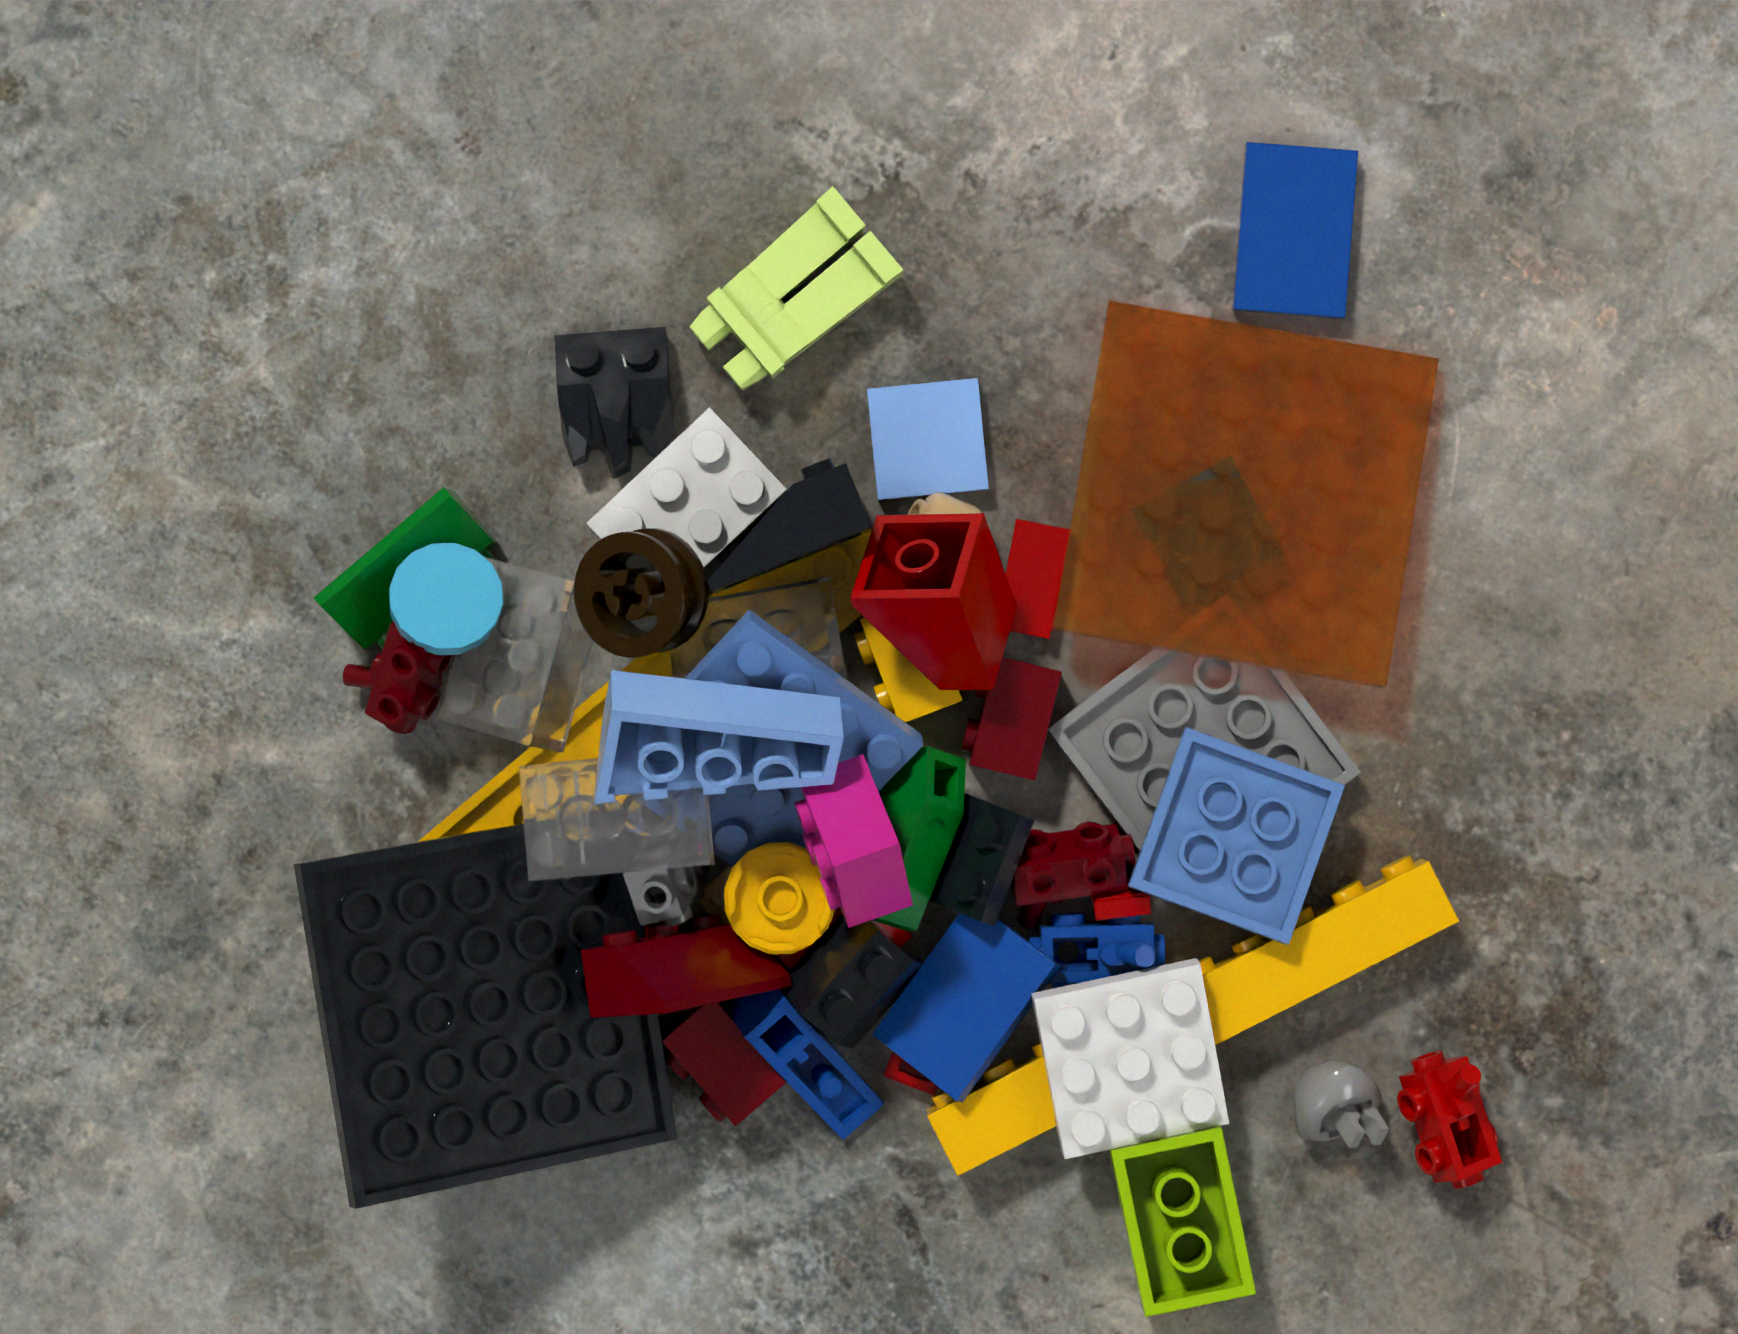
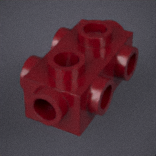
M392 622L388 629L382 653L375 657L371 667L347 664L343 671V683L346 686L371 689L364 714L381 722L395 733L408 734L415 730L418 720L422 719L425 721L429 719L437 708L441 698V691L439 690L442 685L441 674L449 666L453 655H435L424 651L423 647L417 646L412 641L410 643L401 636L395 623Z
M1090 821L1079 824L1073 830L1052 833L1031 829L1011 882L1016 905L1022 906L1017 921L1024 927L1037 928L1047 902L1059 903L1065 899L1128 891L1126 869L1134 868L1135 852L1131 834L1119 835L1116 824L1101 825Z

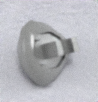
M1326 1061L1308 1068L1300 1076L1294 1094L1295 1124L1298 1135L1302 1139L1316 1143L1342 1137L1349 1148H1355L1359 1145L1364 1134H1366L1373 1146L1381 1145L1389 1128L1377 1110L1382 1101L1378 1085L1369 1074L1353 1063Z

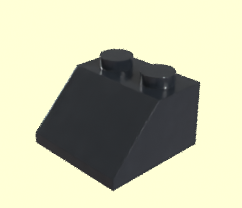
M842 913L788 972L792 986L781 988L780 990L803 1017L835 1043L854 1048L896 1002L924 962L877 922L870 920L848 928Z

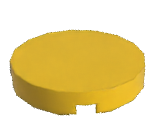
M790 842L766 843L746 852L732 867L724 887V911L733 931L750 947L768 954H793L812 945L828 929L835 909H829L819 878H821L817 864L812 865L806 848Z

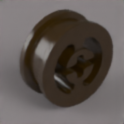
M658 528L620 532L600 539L582 558L574 581L575 607L583 628L601 648L621 657H643L673 650L683 645L697 632L704 619L708 605V582L698 555L682 538L674 533ZM634 553L645 557L653 564L630 569L625 567L627 559ZM652 616L657 617L656 626L649 632L638 628L630 622Z

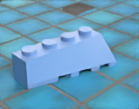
M611 670L602 718L594 804L615 803L616 795L643 793L644 800L668 798V791L703 788V795L725 794L728 787L755 784L758 791L832 785L844 739L840 697Z

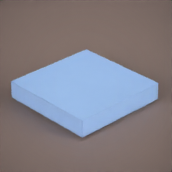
M978 378L867 389L878 501L929 496L937 492L951 494L989 490Z

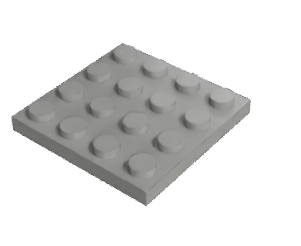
M1226 594L1222 595L1048 727L1049 733L1124 832L1131 834L1133 843L1139 851L1185 727L1344 785L1361 773Z

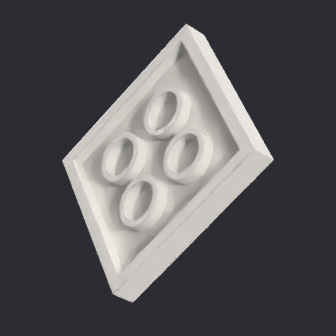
M1197 958L1031 993L1060 1148L1064 1159L1229 1124L1201 964Z

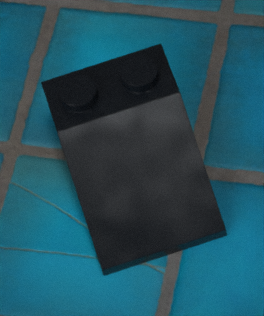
M828 458L801 469L800 473L803 480L790 486L707 580L711 591L719 593L871 532L872 526L847 464L844 463L835 467L832 458Z

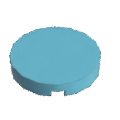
M457 543L430 544L412 552L397 567L389 587L390 616L400 635L410 643L412 641L417 646L423 647L424 651L435 655L463 654L480 646L496 627L503 610L502 582L492 563L475 549Z

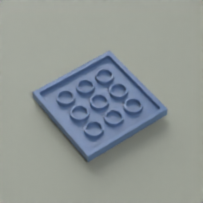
M748 610L684 678L840 697L844 739L838 763L863 754L878 792L923 746L922 735L751 610ZM755 784L731 786L726 788L725 794L703 795V788L668 791V798L644 800L643 793L628 794L732 867L746 852L766 843L790 842L806 848L802 837L804 831L794 802L803 799L801 787L758 791Z

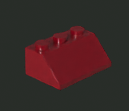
M720 914L691 917L687 920L688 929L679 930V924L670 927L660 924L646 926V937L638 939L636 930L602 935L603 946L581 950L590 1018L666 1014L792 986L790 974L772 954L750 947L733 931L730 923L721 924Z

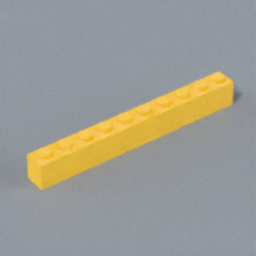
M1410 855L1404 856L1380 869L1384 878L1366 887H1363L1361 881L1358 880L1336 890L1330 895L1334 903L1315 913L1310 905L1303 907L1289 945H1284L1252 933L1231 945L1234 954L1216 963L1213 962L1211 956L1198 960L1201 964L1215 1045L1459 922L1430 862L1424 859L1413 862ZM1040 1041L1031 1047L1035 1055L1017 1064H1014L1012 1058L1009 1057L988 1067L983 1073L985 1080L973 1087L963 1103L954 1100L943 1090L932 1097L935 1106L926 1110L927 1117L957 1176L1056 1126Z

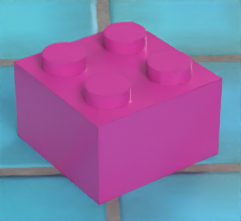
M862 754L839 762L832 785L801 787L803 799L794 802L804 831L802 837L813 866L817 864L821 875L819 880L829 909L833 910L840 907L847 926L850 928L913 906L900 844L864 755Z

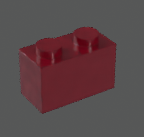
M1002 657L994 689L975 690L974 696L983 698L984 702L979 720L969 718L961 751L971 753L968 764L1035 781L1062 671Z
M721 1001L699 1006L663 1038L662 1042L668 1048L664 1053L665 1061L682 1080L691 1075L705 1091L699 1096V1099L710 1114L718 1122H722L727 1117L736 1127L786 1084L787 1081L744 1038L727 1012L726 1005Z

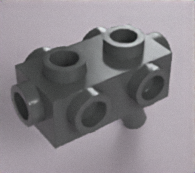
M670 823L658 826L649 832L648 838L641 848L636 851L635 857L623 873L640 926L660 922V925L665 927L681 924L693 916L690 905L705 897L702 884L709 873L707 852L702 845Z

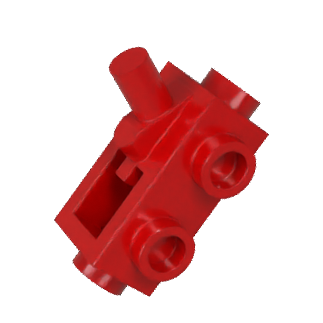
M1442 1050L1430 1052L1410 1060L1413 1071L1399 1076L1403 1090L1399 1091L1397 1102L1402 1115L1408 1121L1415 1124L1421 1142L1415 1147V1157L1419 1167L1425 1174L1432 1176L1434 1183L1451 1182L1453 1189L1465 1188L1483 1181L1485 1178L1482 1171L1503 1162L1497 1147L1498 1138L1496 1130L1488 1120L1479 1093L1480 1070L1470 1064L1468 1056L1445 1058Z

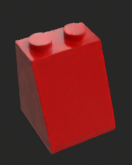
M984 513L877 515L850 597L853 607L939 690H993L1017 605Z

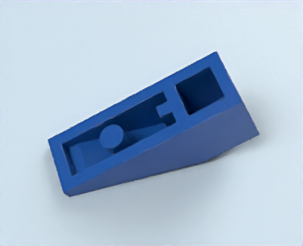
M780 989L735 998L725 1007L744 1038L842 1140L848 1137L885 1104L830 1039L803 1017Z

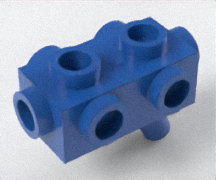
M1085 913L1051 914V924L1040 925V937H1029L1030 943L1061 965L1048 983L1053 984V988L1165 965L1164 934H1154V924L1151 922H1141V915L1107 919V923L1085 924ZM1068 941L1075 943L1079 950L1076 959L1071 962L1060 960L1057 954L1060 944Z

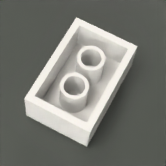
M709 407L586 524L601 539L611 534L631 532L644 528H658L669 531L682 538L692 547L698 555L704 570H706L764 516L787 489ZM636 553L629 557L625 563L629 569L653 565L648 559Z

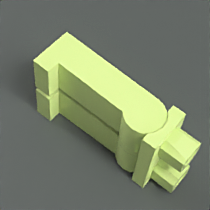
M833 186L754 261L740 271L722 289L719 287L706 298L709 306L701 311L690 325V330L708 351L731 332L745 347L723 366L726 373L742 391L760 382L767 375L773 380L785 369L783 366L821 339L903 274L902 267L875 235L869 231L849 251L787 303L783 302L784 299L865 232L866 225Z

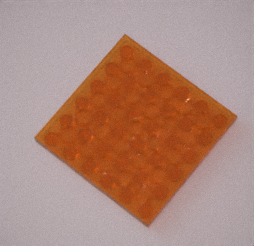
M1109 301L1052 630L1384 689L1387 686L1439 358Z

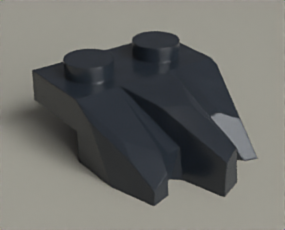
M666 327L554 335L557 394L562 435L573 467L587 462L591 451L598 449L604 453L612 478L615 479L631 471L633 446H643L650 456L657 457L667 447L674 435Z

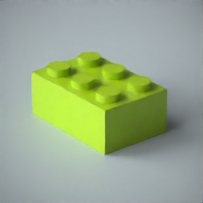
M1221 1126L1109 1150L1140 1304L1145 1317L1256 1294Z

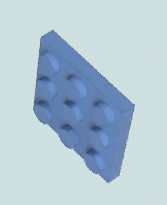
M1185 727L1127 887L1284 945H1289L1345 785Z

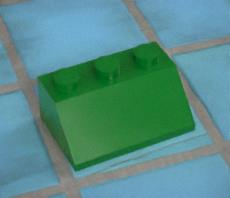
M443 487L313 598L364 650L372 651L378 645L383 650L389 626L393 622L390 616L389 587L397 567L412 552L434 543H457L475 549L489 562H492L495 557L489 550L497 545L498 542L458 494Z

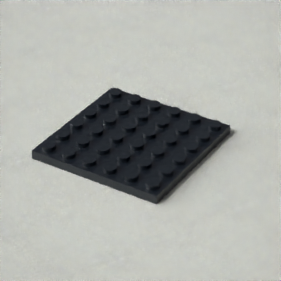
M624 806L294 864L349 1207L355 1209L678 1139L658 1014L590 1018L581 950L603 946L602 935L636 930L637 939L645 937L644 927L640 926L623 877L624 871L633 860Z

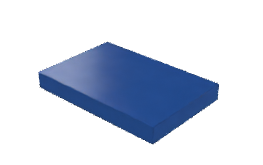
M1247 142L1245 144L1232 311L1332 319L1345 318L1358 151Z
M959 913L872 1035L954 1100L963 1103L1033 1006L1031 993L1043 991L1061 965L999 918L996 925L993 926Z

